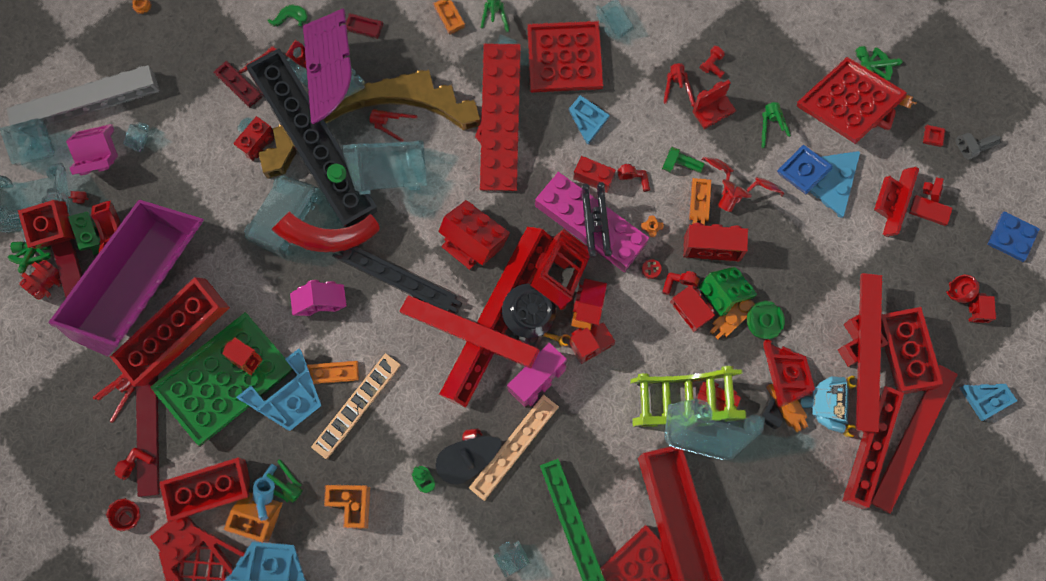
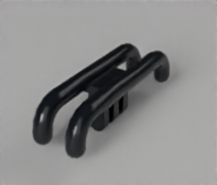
M599 182L597 185L599 207H594L591 213L590 186L585 183L582 185V201L589 257L595 258L597 255L594 232L602 233L604 254L610 257L612 250L605 200V184Z

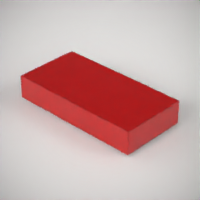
M915 195L909 214L946 226L949 222L952 207Z

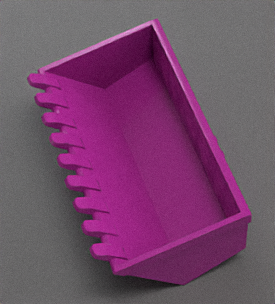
M138 200L48 323L61 331L71 341L108 357L127 334L129 328L138 318V315L173 267L175 261L199 229L204 219Z

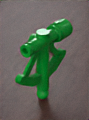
M860 46L855 50L857 58L861 61L860 65L884 77L887 81L891 78L892 66H900L902 64V59H889L877 47L873 49L874 54L869 57L866 46ZM876 56H878L881 59L878 61H873ZM885 67L886 74L876 68Z
M23 241L12 242L10 249L12 253L17 254L9 255L8 259L15 264H20L17 270L23 274L30 264L50 259V253H44L42 250H49L51 246L37 249L28 248L27 243ZM35 252L40 254V256L33 257Z

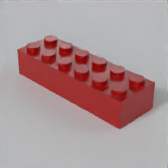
M194 277L118 348L110 358L133 387L147 386L230 307L207 279Z

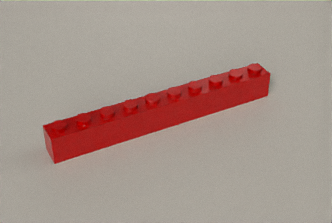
M527 226L477 324L505 334L508 327L502 315L503 301L513 288L522 284H530L538 270L535 266L541 253L547 252L553 239L545 230ZM466 342L439 395L454 404L466 408L494 353Z

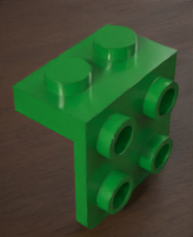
M736 267L710 272L699 286V289L720 317L726 315L735 303L755 298L757 295L753 287Z

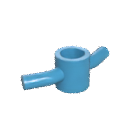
M274 464L269 465L263 476L255 481L253 487V501L257 504L258 515L261 521L268 519L265 505H268L273 500L275 485L267 477V474H274L277 469Z

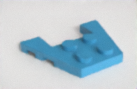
M300 348L285 359L297 373V376L270 398L264 401L253 386H250L237 396L240 401L289 431L322 406Z

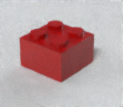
M51 200L18 210L28 248L41 249L75 239L69 221L66 202Z

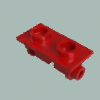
M447 238L444 239L446 242L441 247L470 270L477 263L476 260Z

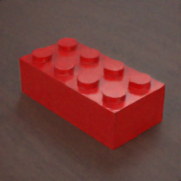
M918 307L881 314V333L889 343L885 346V351L896 390L908 394L939 388L943 381L922 308Z

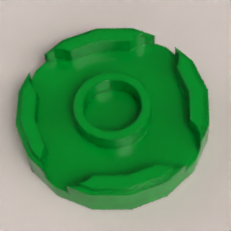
M761 301L750 308L747 314V325L755 337L765 340L773 339L783 330L785 317L781 308L777 307L775 303Z

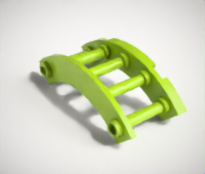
M723 366L718 371L693 375L650 377L647 373L638 374V377L630 379V383L640 384L642 413L640 417L632 419L633 427H658V425H668V422L669 426L713 424L719 420L729 422L746 419L745 410H737V407L734 406L732 376L742 374V370L734 369L733 366ZM724 378L726 398L724 411L716 409L714 379ZM706 381L708 410H706L705 414L694 412L692 382ZM662 383L664 413H662V416H652L649 409L648 384ZM670 383L685 384V415L674 416V413H672Z

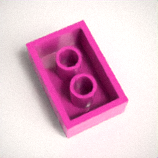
M548 343L539 352L532 368L525 367L507 385L508 391L524 407L528 404L532 406L538 400V394L541 391L546 392L551 387V382L555 376L559 378L566 371L567 359L553 345Z

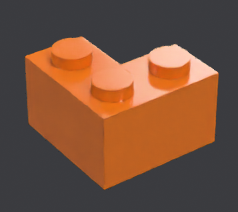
M326 485L324 506L345 507L343 528H368L371 487Z

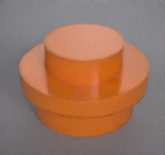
M133 0V9L137 13L144 14L150 10L151 2L149 0Z

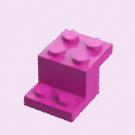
M112 124L77 131L66 141L74 163L69 168L72 175L79 174L83 176L91 173L92 170L105 171L114 163L118 155L110 136L114 132Z

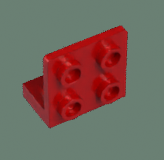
M730 80L720 81L708 91L703 90L698 94L692 112L704 129L736 111L726 96L731 84Z

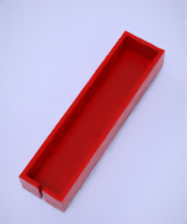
M682 445L642 453L638 457V461L672 580L723 581Z

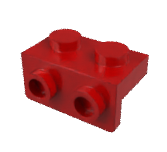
M256 116L233 144L253 162L255 158L260 157L259 152H262L267 144L269 145L273 142L275 138L274 132L269 124Z

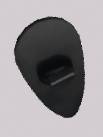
M478 436L445 447L436 458L435 467L438 475L449 484L458 485L465 483L494 459L500 449L501 439L494 436Z

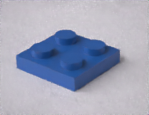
M802 145L777 172L806 195L833 168L829 162L805 145Z
M1004 211L987 245L1024 262L1040 228Z

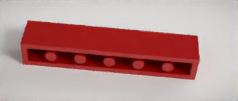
M887 386L880 388L879 432H863L842 502L860 509L870 507L902 403L903 392Z

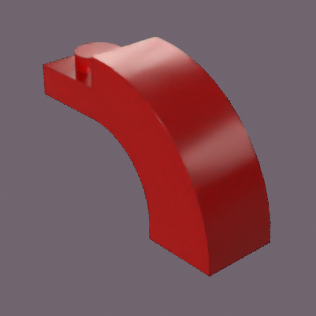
M111 200L92 206L91 217L97 226L100 236L99 253L121 224Z

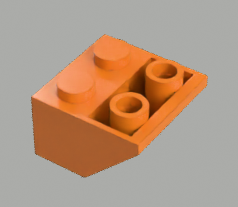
M249 492V497L238 500L231 509L224 530L259 542L269 543L283 503L272 500L271 503L265 505L268 519L261 521L258 515L257 504L253 501V493Z

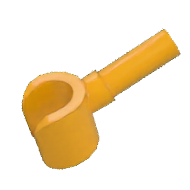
M546 332L543 335L558 341L562 347L568 346V344L562 342L563 337L570 339L568 334L558 336Z

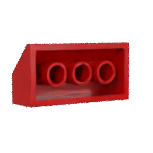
M238 457L159 482L167 521L171 522L249 497L250 477L246 460Z

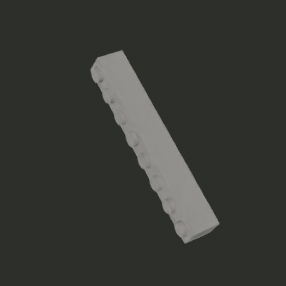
M140 66L131 71H124L118 75L85 83L82 86L68 88L65 91L52 93L43 98H36L23 104H16L13 107L7 108L10 127L18 134H22L159 92L155 73L150 66Z

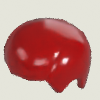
M960 275L952 282H949L950 288L949 291H946V294L953 301L963 304L969 303L979 293V282L971 275Z
M126 498L117 499L110 504L106 512L110 526L117 531L131 530L138 524L141 517L137 504ZM125 512L131 513L132 518H131L129 515H127Z

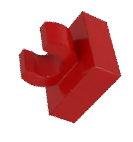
M936 177L934 184L924 182L923 194L931 195V200L939 203L944 179Z

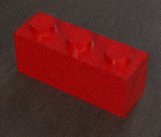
M584 279L583 285L579 284L573 312L577 313L575 320L599 325L607 283Z

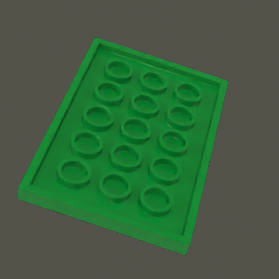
M244 312L150 388L194 442L201 447L250 407L237 398L238 395L250 386H253L262 397L294 370L275 345L250 316ZM234 337L254 349L263 359L252 375L232 364L222 354L225 345L232 341Z

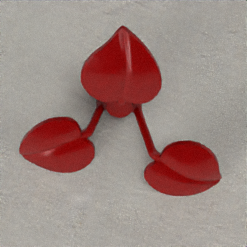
M702 158V160H706L713 167L726 173V180L723 179L722 181L724 184L723 197L718 204L725 211L732 212L736 203H739L743 197L751 198L752 195L749 192L757 185L778 192L781 197L784 195V192L773 182L761 177H756L755 180L757 181L748 189L737 186L729 181L731 172L733 173L734 171L731 166L716 158Z

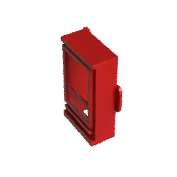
M565 229L560 231L553 237L547 252L540 254L535 265L538 270L531 282V286L558 305L559 309H565L567 303L573 299L572 296L590 258L588 247ZM560 246L578 259L576 265L564 257L562 253L558 252ZM556 255L574 268L566 288L548 275Z

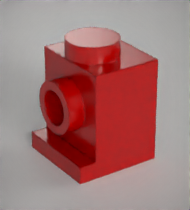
M978 293L977 297L969 304V312L972 313L969 322L990 323L996 319L995 297L987 296L985 293Z

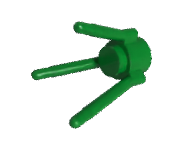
M487 0L484 3L481 29L484 28L488 10L491 12V22H494L495 12H498L500 9L505 30L509 32L504 3L501 0Z
M778 102L767 104L765 106L766 112L762 113V148H765L767 119H770L772 122L778 121L781 130L785 131L788 137L791 136L783 117L780 103Z
M279 459V465L292 481V484L288 482L285 485L270 473L267 474V477L282 488V493L274 490V495L282 498L287 503L289 501L294 503L303 492L300 488L302 484L294 478L286 465Z

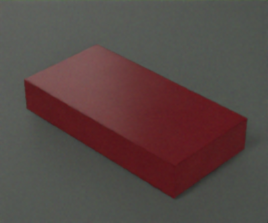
M349 13L345 25H347L348 32L378 39L383 22Z

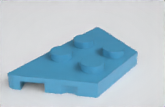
M858 151L822 156L824 160L832 165L833 169L810 190L811 194L819 198L825 206L830 207L840 218H843L860 155Z
M252 542L247 548L245 555L237 562L233 572L225 579V581H305L294 545Z

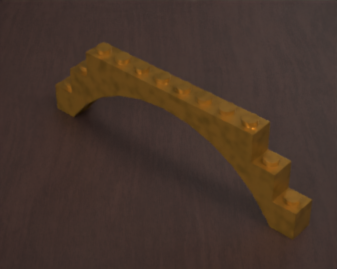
M419 70L416 73L403 74L393 79L366 83L360 87H349L337 108L323 119L327 124L345 113L363 107L381 104H401L423 108L443 116L463 131L479 127L480 125L475 100H464L457 104L452 85H441L434 89L429 70ZM281 125L273 128L277 148H267L259 152L262 171L267 179L285 175L297 153Z

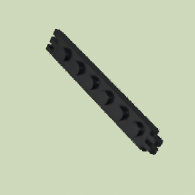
M358 247L339 251L342 253L341 256L337 253L332 255L333 258L416 299L448 312L451 311L457 314L459 310L453 307V305L461 307L463 304L456 300V295Z

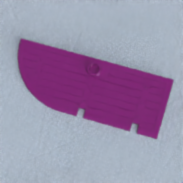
M340 9L303 25L312 124L321 121L331 114L341 103L350 86L352 76L350 57L344 58L350 55L347 25L341 26V24L346 22L345 9Z

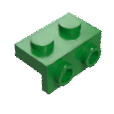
M88 211L69 216L79 250L91 248L93 255L99 254L100 236H96L95 230L98 229L94 220L90 219Z

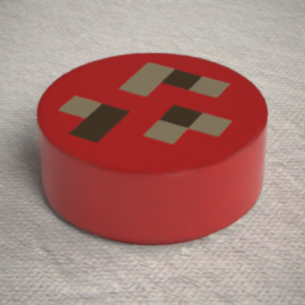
M650 259L643 264L642 273L648 279H655L660 275L662 268L658 261Z

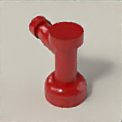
M713 46L710 51L711 56L705 63L700 65V69L705 73L711 71L721 78L725 72L721 71L714 62L721 60L725 53L720 47Z

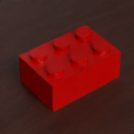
M467 200L444 216L438 231L482 266L504 247L510 235L509 231Z
M693 223L688 226L684 235L683 258L740 262L748 251V229L742 228V226L723 227L721 224L704 226L702 223Z

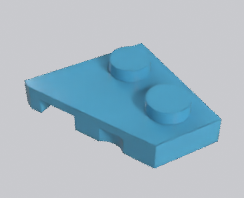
M581 95L569 108V112L587 144L592 141L609 119V114Z
M1006 384L963 385L959 387L981 421L1017 402V399Z

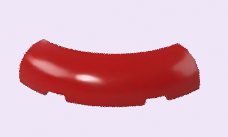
M289 211L271 230L291 244L293 243L306 250L327 253L356 247L373 237L380 227L376 219L370 214L361 222L347 228L323 229L301 221Z

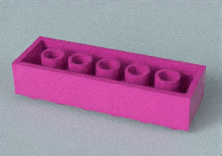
M557 172L535 199V207L587 244L582 188L560 172ZM590 195L592 213V209L599 206L598 200ZM606 206L612 255L607 257L604 254L601 232H594L595 249L597 253L625 273L647 245L649 237Z

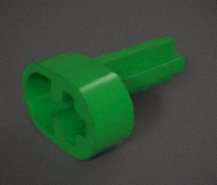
M671 146L662 170L671 173L675 163L701 173L704 163L680 153V149Z
M424 466L413 468L412 478L417 488L423 493L432 492L436 483L429 469ZM431 480L432 483L423 488L421 487L424 482Z

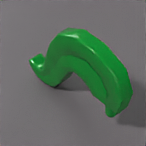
M292 4L285 6L274 20L268 19V22L271 26L276 27L291 17L296 22H299L298 26L301 27L302 23H305L308 19L305 9Z

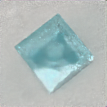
M36 118L0 128V133L12 165L20 166L56 156L44 120Z

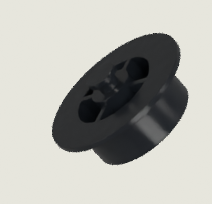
M522 284L513 288L506 295L502 305V315L505 324L514 334L523 338H536L545 334L551 328L555 320L556 309L554 302L533 288L531 284Z

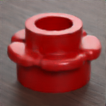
M71 191V196L69 197V199H72V203H84L85 200L89 199L87 198V192Z

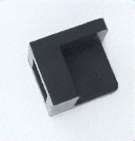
M771 397L768 399L758 420L776 430L782 424L783 420L781 419L783 416L775 404L776 399Z

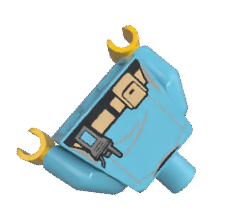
M852 375L847 378L831 376L823 380L818 386H815L813 396L801 398L802 408H813V416L829 430L843 433L846 437H854V435L849 434L848 430L849 428L856 429V427L845 424H848L849 389L857 386L852 385L849 380L856 379L855 376Z

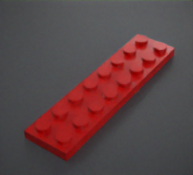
M484 44L480 191H517L520 44Z

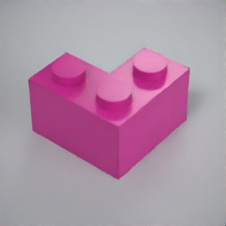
M310 280L308 284L299 286L297 290L290 293L292 315L311 316L318 311L335 312L346 307L344 284H336L335 281L321 283L319 280Z

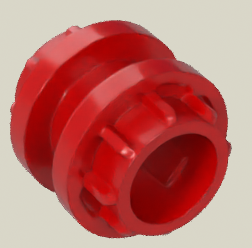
M46 260L39 263L34 262L31 266L35 270L30 275L24 272L21 275L23 279L19 282V285L37 300H41L44 296L49 298L52 294L48 290L54 284L57 287L62 285L59 271Z

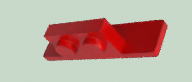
M918 167L904 169L899 181L891 176L884 177L874 210L887 218L882 234L885 237L898 235L901 230L917 180Z

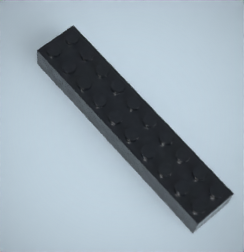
M280 48L246 65L250 76L343 228L353 226L368 215L376 213L377 206L324 120L322 119L315 124L311 123L309 95ZM332 164H340L346 169V178L340 183L331 182L327 177V169Z

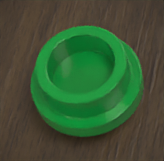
M332 164L327 169V177L331 182L340 183L346 178V169L340 164Z

